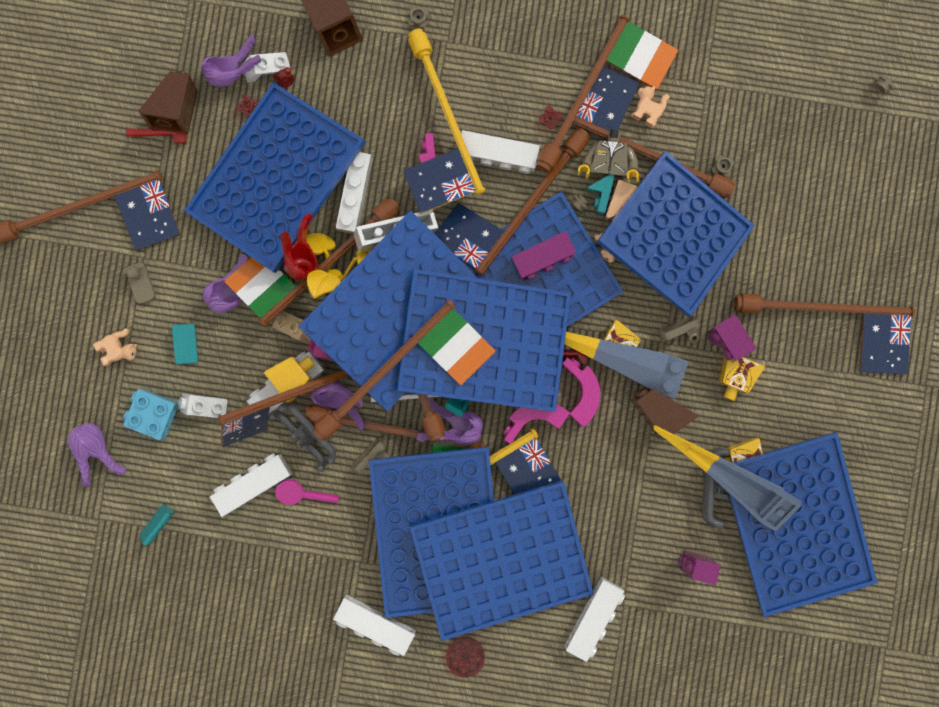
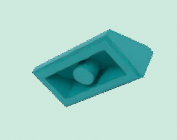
M195 324L172 325L175 364L199 363Z
M162 504L141 531L140 538L144 546L154 541L174 515V511L167 505Z

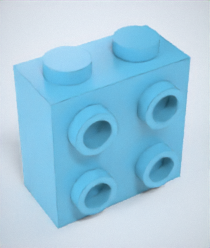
M138 389L131 397L132 405L130 409L124 414L123 420L125 422L123 426L157 440H165L177 412L178 402L145 389Z

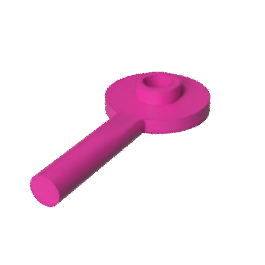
M293 479L282 480L278 483L275 490L277 499L287 505L296 504L302 498L338 503L339 495L303 490L302 485Z

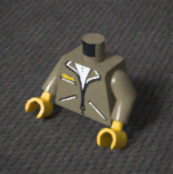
M609 130L608 141H599L593 144L586 153L582 165L578 168V176H580L581 172H586V179H588L590 172L624 175L627 176L628 183H630L631 177H636L637 182H639L638 159L633 148L629 147L627 143H620L621 131Z

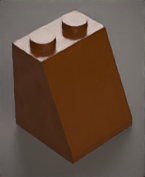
M301 0L328 57L363 41L355 18L345 0Z
M169 71L142 105L139 113L149 128L188 135L198 90L190 75L184 71Z
M642 388L633 394L635 398L631 400L658 439L666 440L654 431V425L675 434L698 417L694 412L654 389Z

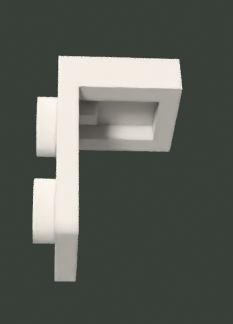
M285 52L257 54L261 58V63L255 65L243 75L246 76L247 83H252L264 74L289 72L291 68L287 54ZM250 55L245 62L256 55Z
M182 393V397H180L178 402V408L180 413L186 415L218 418L220 414H226L228 400Z

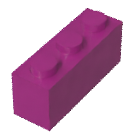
M564 231L512 256L511 260L520 279L525 278L528 281L536 277V272L542 269L544 272L555 268L554 264L559 261L564 264L572 260V255L576 251L567 232Z
M684 550L678 561L680 570L691 579L716 585L721 565L709 556Z

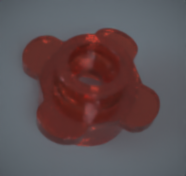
M285 67L273 74V78L277 80V85L283 88L291 86L295 79L289 67Z
M243 95L240 104H237L236 109L238 112H243L246 117H249L259 102L252 100L249 95Z
M547 106L544 114L539 116V121L548 126L549 129H554L557 121L562 119L561 112H556L552 106Z

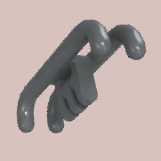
M283 402L278 406V410H273L269 413L268 418L270 420L278 418L292 432L289 437L292 440L297 438L295 441L297 446L301 443L303 444L300 448L302 451L308 449L317 459V471L322 472L325 469L326 460L320 450L312 443L314 439L327 451L328 464L335 462L336 452L327 439L323 441L315 435L312 430L314 425L292 403ZM285 410H288L301 423L298 427L283 413Z
M714 448L710 451L719 457L729 455V450L724 448ZM705 472L702 517L709 525L723 528L724 522L713 516L714 497L730 499L729 494H723L725 489Z

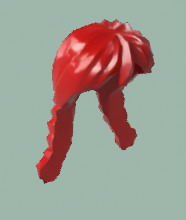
M312 213L304 215L301 220L297 239L292 247L289 232L284 231L280 234L282 250L284 252V268L292 278L297 280H307L308 274L317 270V258L306 241L308 225L313 218Z

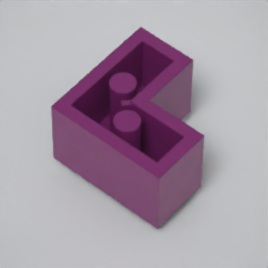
M736 315L731 316L708 331L710 342L718 348L722 346L724 349L722 350L723 355L728 361L731 360L732 363L757 349Z

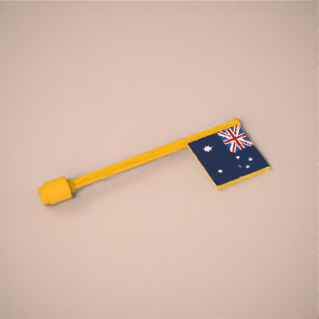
M415 29L408 34L409 45L414 57L423 61L458 149L403 170L419 212L423 214L473 193L480 195L485 192V187L482 186L431 62L430 54L433 52L428 37L422 29Z
M530 429L531 431L490 455V465L496 463L514 494L562 481L537 441L538 434L534 429Z

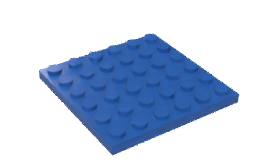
M664 151L602 233L597 243L687 317H690L755 225L668 152Z

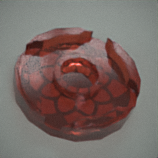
M460 637L448 646L446 662L450 671L456 676L462 678L474 676L483 668L485 652L482 645L476 639Z

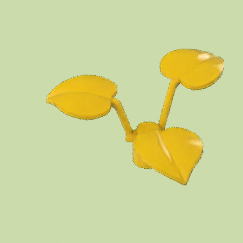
M321 233L306 235V241L315 255L324 252L327 259L329 257L328 251L335 249V242L328 235ZM357 250V257L352 259L344 275L339 270H331V267L327 270V273L323 270L310 272L307 276V287L312 297L315 299L323 294L331 293L349 274L354 263L357 262L359 264L371 250L361 253Z

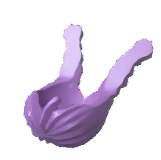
M253 34L248 37L246 43L236 55L207 57L202 62L201 72L208 83L217 87L229 86L241 74L250 71L255 65L261 63L260 56L256 55L238 68L239 63L244 60L255 43Z
M246 254L239 256L237 265L228 273V276L210 282L205 287L203 299L211 311L219 314L226 313L242 303V300L224 280L248 260Z
M337 381L311 391V399L319 406L339 409L354 392L347 389L342 382ZM360 399L355 405L361 408L363 400ZM353 406L348 411V414L355 421L358 429L362 431L365 424Z
M432 397L428 398L435 414L440 413V416L450 421L453 427L449 431H444V437L436 440L450 441L462 445H470L479 440L483 423L475 412L465 411L460 418L443 408V406L437 405ZM418 433L416 439L424 442L429 440V437L426 436V433Z
M86 423L75 427L70 432L68 438L69 448L79 466L82 486L86 488L91 485L89 480L90 466L87 461L89 456L99 458L108 469L118 475L126 473L127 469L116 464L115 460L108 454L104 435L98 426Z

